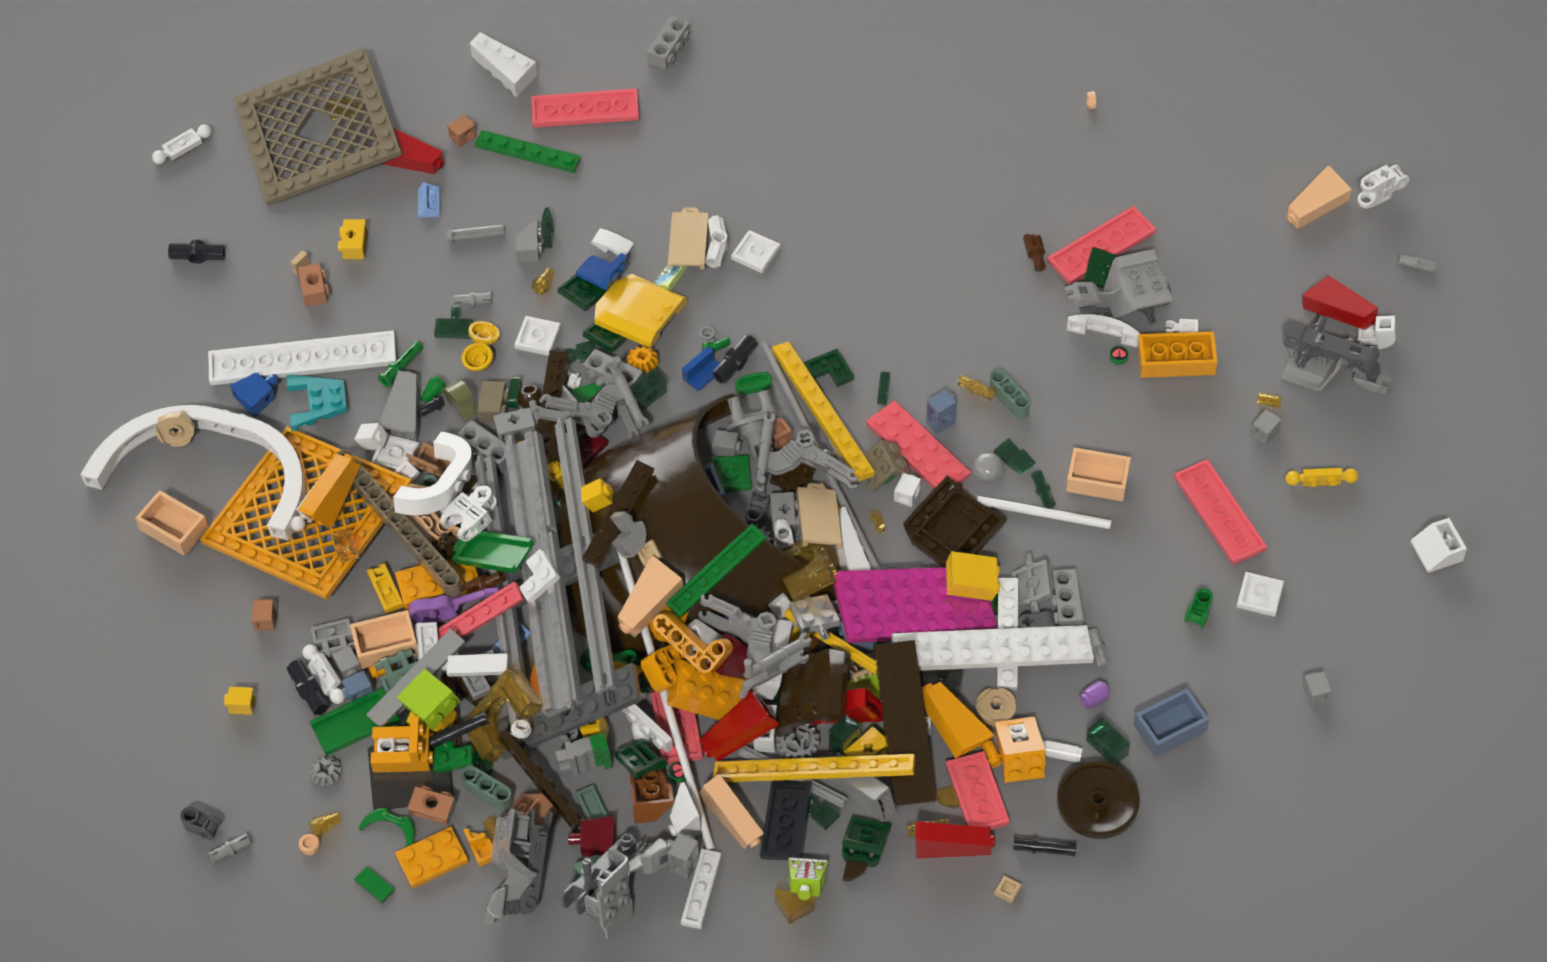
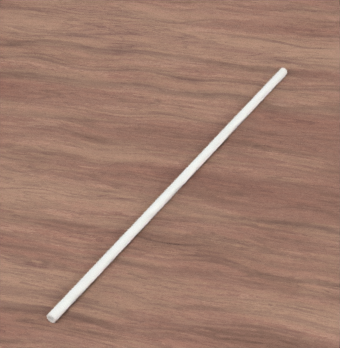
M617 551L629 594H631L635 582L628 559L623 558ZM646 626L641 633L647 653L650 655L655 652L648 626ZM667 690L660 693V697L688 790L700 817L701 833L706 849L713 850L715 847L673 708L667 705Z

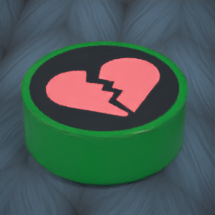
M1115 346L1110 350L1109 358L1112 363L1122 365L1127 362L1129 352L1123 346Z
M679 761L672 763L668 769L669 778L676 783L684 782L685 776L681 763Z

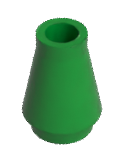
M437 376L430 378L420 399L427 403L433 400L432 397L436 398L442 393L441 389L446 386L445 382Z

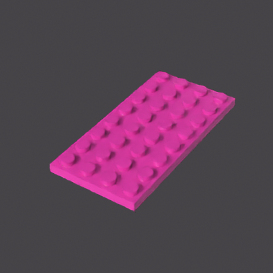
M946 568L833 571L831 575L847 643L892 641V633L998 629L991 601L947 595Z

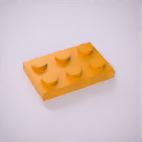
M452 827L395 852L396 858L412 889L469 863Z

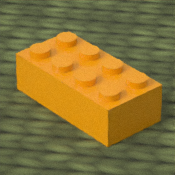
M1214 331L1138 334L1137 353L1140 378L1216 375L1218 361Z
M452 557L445 559L458 574L461 585L478 577L475 567L455 564ZM421 565L395 572L405 611L408 610L409 612V604L415 600L446 595ZM462 588L461 594L456 597L467 595V591H464Z
M678 660L672 665L677 676V683L667 689V705L721 720L743 699L739 697V693L743 687V682L747 679L722 676L715 671L701 673L690 662Z

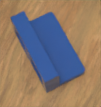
M709 346L681 368L682 379L697 391H700L714 379L712 376L713 371L720 364L714 359L713 350Z

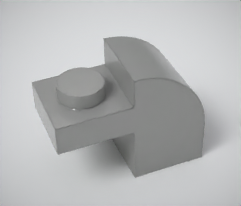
M625 511L615 512L610 518L622 533L612 544L623 558L634 557L645 544L647 536L645 525L642 521L633 522L632 516Z

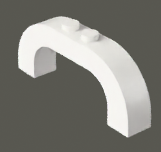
M441 432L434 441L435 458L450 461L451 464L438 482L430 487L416 489L401 486L393 497L395 513L424 515L439 511L448 506L457 494L462 491L466 481L470 479L473 468L469 444L459 436Z

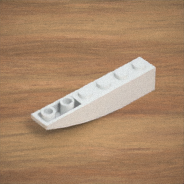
M842 507L838 513L842 545L841 549H836L840 571L871 570L870 562L867 561L864 548L858 539V533L851 522V516L848 514L846 507Z

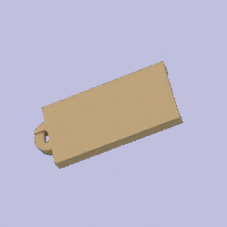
M685 207L682 209V212H672L668 269H673V266H700V269L705 270L708 213L699 212L696 207Z
M812 482L807 485V488L797 487L796 496L802 546H807L808 543L835 545L836 549H841L842 539L836 491L826 489L821 483L816 484Z

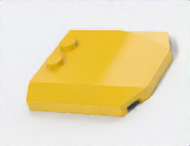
M630 274L613 283L596 303L594 324L649 348L660 338L661 330L675 313L679 314L685 307L688 298L634 274Z

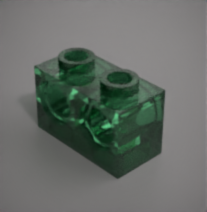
M1101 717L1087 728L1086 741L1110 764L1117 765L1129 755L1130 743L1104 718Z

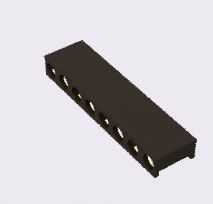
M915 640L874 645V655L887 755L914 754L916 758L914 775L890 776L894 805L898 807L929 802L934 803L936 795Z

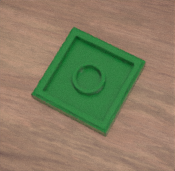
M749 455L711 458V463L714 466L724 492L751 490Z

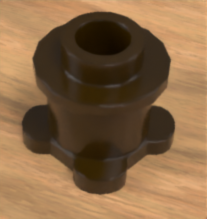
M445 533L441 534L439 539L433 540L432 546L444 559H448L453 555L455 542L451 541L448 538V534Z

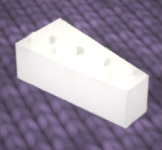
M480 32L470 42L472 58L485 70L488 69L495 79H499L506 89H510L516 98L537 77L536 61Z
M776 620L773 642L770 646L771 653L778 651L780 647L788 645L793 621ZM782 673L766 683L754 687L753 693L761 699L773 700L780 687Z

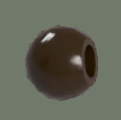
M533 384L522 387L518 393L520 406L524 409L530 408L529 401L536 400L537 406H540L539 400L542 397V390Z

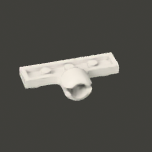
M436 622L416 623L415 625L418 661L438 642ZM448 662L434 675L439 681H441V674L447 673Z
M634 704L622 709L628 721L632 723L631 731L635 741L645 739L649 743L651 738L658 749H663L666 753L673 749L672 738L637 705Z

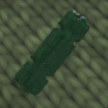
M882 371L880 373L878 405L885 406L887 404L890 382L889 372Z

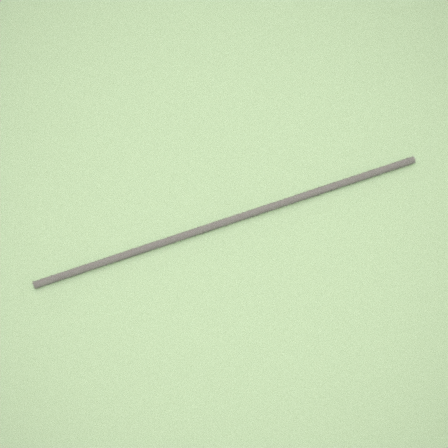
M761 342L760 345L802 429L812 432L768 342ZM814 436V444H815V446H816L818 449L821 450V448H820V446H819V444H818V442H817V440H816V438H815V436ZM824 472L832 490L836 491V498L841 508L846 507L848 514L851 516V522L858 533V539L864 548L865 556L870 562L872 570H881L836 479Z

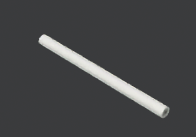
M978 496L977 501L985 507L1110 529L1112 521L1110 519Z

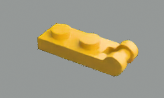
M385 563L379 564L377 568L367 569V575L385 614L404 607Z

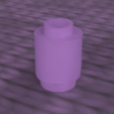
M1097 681L1083 690L1079 698L1087 709L1094 708L1110 697V688L1105 682Z

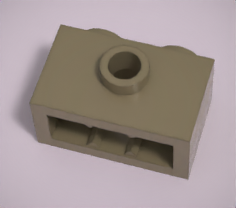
M482 382L477 409L480 422L494 423L493 416L507 413V405L505 404L508 401L509 389H506L505 382Z

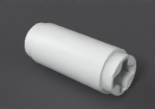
M1042 740L1045 748V757L1075 763L1080 762L1083 748Z

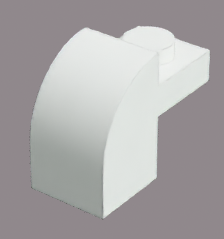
M1376 316V325H1372L1366 330L1359 328L1358 344L1363 342L1364 345H1378V349H1384L1393 345L1396 340L1395 316Z

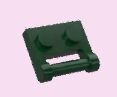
M639 739L614 751L615 758L636 779L657 769L663 770L667 766V761L663 757H659L649 747V743L645 739ZM641 752H644L652 761H649Z

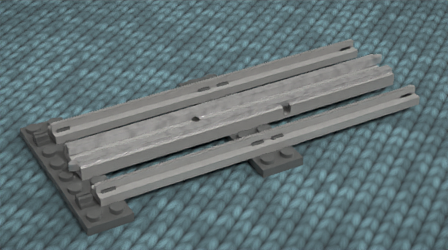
M560 417L557 419V424H555L573 542L561 549L558 541L543 436L537 431H529L525 433V440L516 443L514 438L508 435L506 445L504 446L517 536L531 538L534 545L517 572H503L502 574H505L506 581L493 588L497 587L501 590L512 582L518 583L520 587L534 575L526 561L539 549L546 553L561 577L533 603L528 602L525 598L524 601L495 618L500 653H507L509 656L508 674L504 675L509 717L496 722L497 731L499 734L503 729H506L510 733L511 726L515 721H527L531 727L530 736L527 738H517V744L526 750H530L544 742L642 701L636 666L630 663L614 670L599 572L619 563L617 550L612 546L600 569L582 560L596 533L593 534L589 509L582 503L581 487L585 486L575 420L571 417L566 420ZM480 455L477 457V462H475L478 487L488 486L492 491V495L497 500V506L489 513L493 521L485 528V531L505 534L495 458L491 455L483 458ZM489 569L490 575L496 573L497 570ZM576 581H579L594 680L580 685L565 587ZM488 597L481 598L480 602L487 599ZM525 604L529 607L528 616L541 703L532 707L529 706L516 609ZM499 741L501 757L505 760L511 758L512 756Z

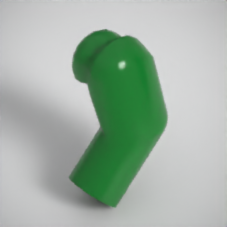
M725 337L712 344L706 342L703 344L702 350L709 346L713 353L730 346V340Z

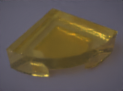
M875 510L869 512L871 522L874 521L875 530L879 533L886 531L880 512Z
M954 787L935 791L936 800L941 805L948 808H959L960 804Z

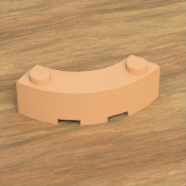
M409 484L407 487L421 489L428 486ZM435 512L424 515H408L410 521L431 544L433 540L439 539L443 533L448 534V538L455 543L459 539L457 534L460 528L456 526L445 528L441 525L440 518Z

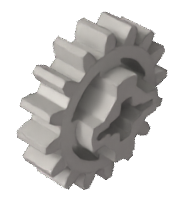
M808 723L805 726L796 727L795 733L782 737L777 736L776 749L780 751V757L786 755V759L812 758V754L816 755L817 748H819V734H815L816 729H809Z

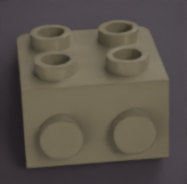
M880 440L864 455L875 471L874 477L864 480L869 491H876L892 475L901 477L903 473L910 474L907 467L908 464L903 459L899 446L894 442Z

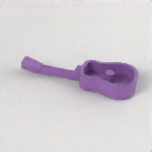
M497 587L486 588L456 598L441 595L436 598L415 600L409 604L410 620L415 625L416 623L436 622L438 625L445 620L456 618L460 604L490 597L500 589Z

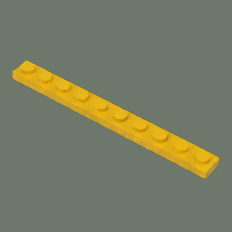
M790 342L772 346L774 356L846 466L855 470L853 477H858L857 482L874 477V469Z
M914 754L720 761L715 762L713 778L720 774L725 782L904 776L914 775L916 758Z

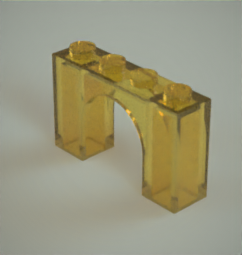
M800 540L781 549L786 554L807 565L803 569L782 578L794 602L837 582L834 576L837 574V571L823 544L808 543L807 546H802V541Z
M507 668L465 719L467 720L482 712H485L488 717L489 724L467 733L479 755L484 760L497 761L506 751L498 740L499 732L496 725L498 710L505 701L509 702L518 717L532 719L543 706V703L521 670Z

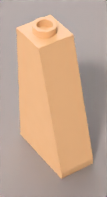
M1327 166L1288 206L1287 220L1299 229L1349 201L1352 189L1330 166Z
M652 556L618 615L619 628L625 634L630 633L633 637H636L666 606V602L684 586L682 578Z
M717 775L703 785L699 792V798L744 849L749 846L754 848L761 842L760 838L764 834L721 775Z

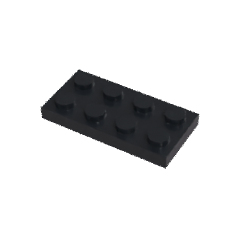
M771 782L763 830L764 834L760 849L761 859L788 860L789 858H802L812 793L811 783Z

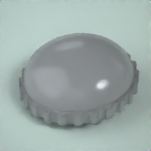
M991 452L977 455L971 465L974 476L985 482L998 479L1004 471V463L1001 457Z

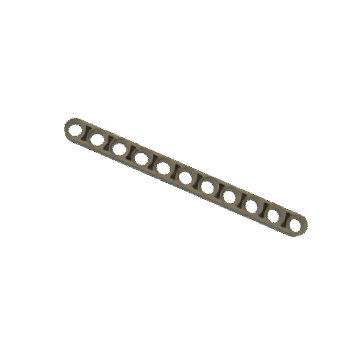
M340 450L336 453L342 456L345 454L353 456L348 450ZM361 465L352 487L445 594L450 597L459 596L462 592V585L458 574L405 514L395 513L394 501Z

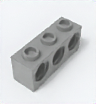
M670 16L646 51L647 63L666 70L669 64L674 62L676 54L682 50L684 42L691 36L689 22Z
M594 349L583 364L584 375L588 379L596 381L605 372L611 373L609 366L612 365L614 357ZM621 361L619 368L622 375L629 382L628 385L633 395H635L644 382L643 371Z
M472 420L457 434V436L469 444L471 454L475 460L480 455L483 458L491 455L495 458L496 471L499 474H502L507 469L504 448L506 444Z
M1076 569L1053 570L1052 585L1054 597L1051 598V606L1055 607L1056 612H1053L1055 624H1058V626L1083 625Z

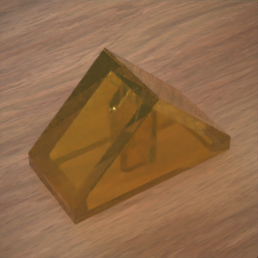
M778 889L774 890V902L789 924L815 910V897L801 900L797 893Z

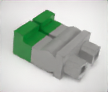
M604 733L576 740L572 744L571 741L565 742L566 748L555 751L561 774L572 771L573 776L579 775L578 772H587L590 768L604 765L605 769L613 768Z

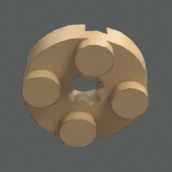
M185 412L167 413L158 418L156 436L160 442L171 444L170 446L181 447L191 441L194 435V423ZM178 428V432H175V430L170 429Z
M998 687V689L992 690L988 688L980 693L977 698L976 713L984 723L995 728L994 722L1012 720L1014 718L1016 703L1010 691ZM992 704H1000V709L994 710Z

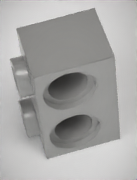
M679 833L668 852L670 872L689 879L699 859L698 841L691 835Z

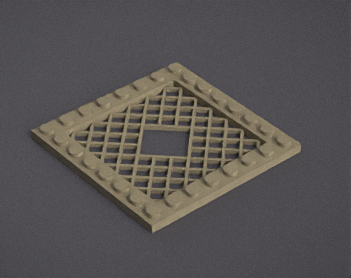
M365 48L233 97L268 206L402 155ZM346 75L353 77L349 83L343 81ZM356 79L358 81L359 86L354 85ZM330 81L336 83L333 89L327 88ZM340 85L347 86L344 92L337 91ZM313 88L320 89L317 95L310 94ZM350 88L357 89L354 96L347 94ZM324 91L330 92L327 99L320 97ZM360 92L362 93L363 99L358 97ZM297 94L303 95L300 102L294 100ZM334 94L341 96L337 102L331 100ZM307 97L314 99L310 105L304 103ZM345 97L351 99L348 105L341 104ZM280 100L287 102L283 108L277 106ZM318 100L324 102L321 108L314 107ZM355 101L361 102L358 109L352 107ZM291 103L297 105L294 111L287 110ZM328 104L335 105L331 112L325 110ZM365 104L368 112L362 110ZM264 106L270 108L267 114L261 113ZM301 107L308 108L304 115L298 113ZM338 107L345 109L342 115L335 113ZM274 110L281 111L277 118L271 116ZM311 110L339 118L323 144L296 136ZM349 110L356 112L352 118L346 117ZM285 113L291 115L288 121L281 119ZM359 114L366 115L362 122L356 120ZM258 116L264 117L261 123ZM295 116L301 118L298 124L292 123ZM369 118L371 119L372 125L367 123ZM268 119L274 121L271 127L265 126ZM343 120L349 121L346 128L340 126ZM278 123L285 124L282 130L275 129ZM353 123L360 125L357 131L350 130ZM289 126L295 127L292 134L285 132ZM364 127L371 128L367 135L360 133ZM263 129L268 130V132H267V134H266L265 136H264ZM336 130L343 131L340 138L333 136ZM374 131L377 138L371 136ZM272 132L279 134L275 140L269 139ZM347 133L354 135L350 141L344 139ZM282 136L289 137L286 143L279 142ZM358 136L364 138L361 144L354 143ZM293 139L299 140L296 147L290 145ZM331 139L337 141L334 147L327 146ZM368 140L375 141L372 147L365 146ZM267 142L272 143L270 149L268 148ZM304 142L310 144L307 150L300 149ZM341 143L348 144L344 151L338 149ZM276 145L283 147L280 153L273 152ZM314 146L321 147L317 154L310 152ZM352 146L358 148L354 154L348 152ZM287 148L294 150L290 157L283 155ZM324 149L331 151L328 157L321 155ZM297 152L304 154L300 160L294 158ZM335 152L342 154L338 160L331 159ZM271 155L276 156L274 162L272 161ZM308 155L314 157L311 164L304 162ZM281 158L287 160L284 166L277 165ZM318 159L325 160L322 166L315 165ZM291 162L298 163L294 170L288 168ZM302 165L308 167L304 173L298 172ZM275 168L281 170V171L279 172L278 176H277V173H276ZM285 171L292 173L288 179L281 178Z

